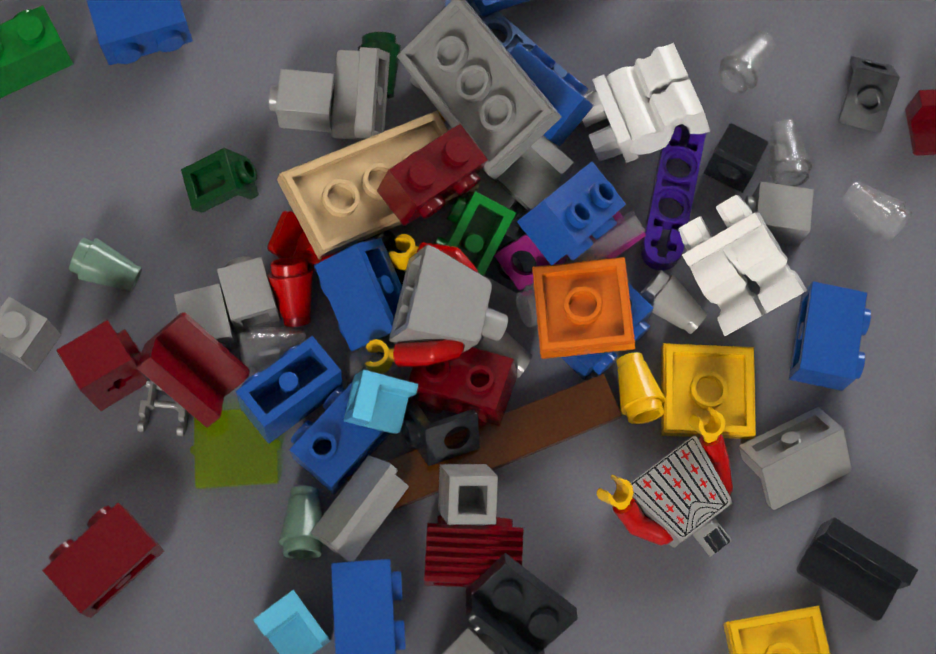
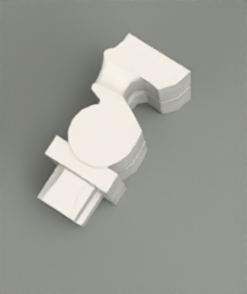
M674 43L664 47H656L651 56L645 59L638 58L633 67H622L610 73L606 78L603 74L592 79L596 90L584 95L594 105L582 120L585 127L607 118L610 122V126L588 135L599 161L623 154L626 163L638 159V155L660 150L668 145L675 127L680 124L687 126L690 134L710 132L705 112Z
M735 195L716 206L727 229L717 235L712 236L703 218L700 216L678 228L683 244L687 249V252L682 254L687 265L690 266L704 296L711 303L717 304L721 309L720 316L717 319L724 336L807 291L798 274L789 268L787 256L781 250L760 213H752L749 206L739 195ZM745 274L752 281H756L760 287L758 297L750 291L747 285L748 281L744 276Z

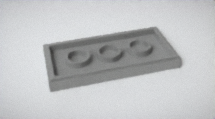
M452 0L397 55V58L451 128L461 124L488 159L483 166L484 171L495 180L562 117L466 0Z

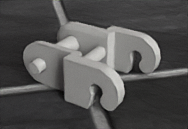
M146 381V388H149L147 401H140L139 417H141V421H138L137 424L138 432L146 431L150 411L154 410L155 407L176 409L179 412L178 420L180 421V426H177V436H185L189 412L177 402L156 400L158 390H163L154 382Z

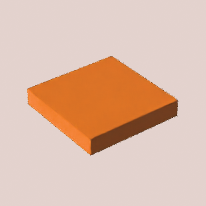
M625 257L532 267L541 359L635 349Z

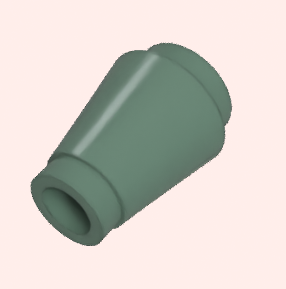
M83 238L72 256L69 271L78 274V280L132 292L139 280L142 267L135 265L134 262L98 238H95L94 241Z
M296 486L291 488L279 538V544L283 546V555L285 557L309 560L318 558L322 554V547L325 544L310 533L322 518L319 489L315 487Z

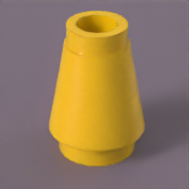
M634 352L619 357L616 363L618 367L621 413L627 415L628 422L631 424H644L660 418L664 414L663 404L666 402V399L647 363L644 361L643 354Z

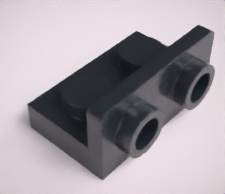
M506 553L466 589L465 616L470 626L480 635H488L498 642L508 654H545L544 649L578 619L577 608Z

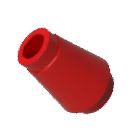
M300 256L285 257L272 261L270 263L271 272L268 273L267 277L283 318L284 326L299 327L309 324L311 322L313 268L308 267L307 258Z

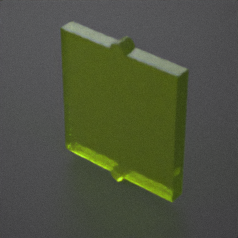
M241 409L222 410L221 417L208 428L194 417V445L190 447V452L195 456V488L206 489L279 484L277 450L282 448L281 442L276 438L268 444Z

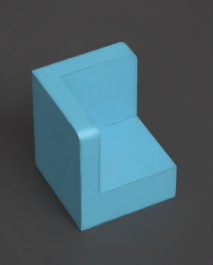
M362 370L354 375L343 421L397 434L402 428L408 398L416 395L418 384Z
M294 590L253 619L260 631L270 640L279 654H314L331 641Z

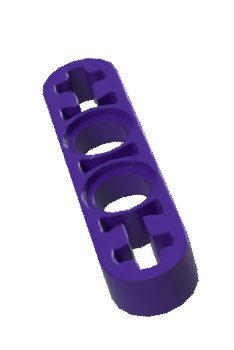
M681 124L675 127L668 145L660 151L644 231L646 236L643 237L641 256L644 263L657 271H666L673 268L684 250L680 232L676 230L690 220L706 133L690 134L686 147L678 146L682 133ZM672 159L684 160L690 168V173L682 178L672 176L666 168V163ZM665 198H672L680 203L682 214L675 218H668L660 212L658 203ZM662 229L671 230L666 246L667 249L672 251H668L666 257L657 256L658 249L652 247L658 244L662 235Z

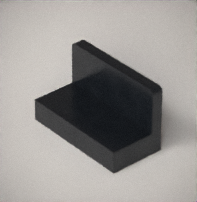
M834 517L821 524L796 570L800 575L868 618L878 621L882 619L897 590L910 586L919 569Z

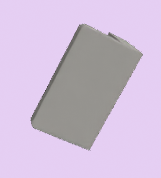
M360 47V51H337L331 129L333 138L365 140L384 132L390 53L378 48Z
M541 136L502 175L493 180L530 211L570 179L574 162L546 137Z
M819 407L739 445L742 460L761 478L766 502L773 510L851 471L844 429Z
M368 455L310 533L345 561L354 562L409 486L395 475L397 469L391 463Z

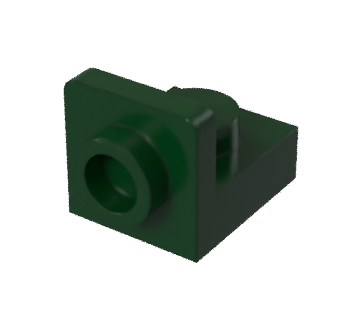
M222 148L181 169L190 205L194 211L203 213L238 195L250 200L259 196L255 183L257 172L253 163L246 156L229 149Z

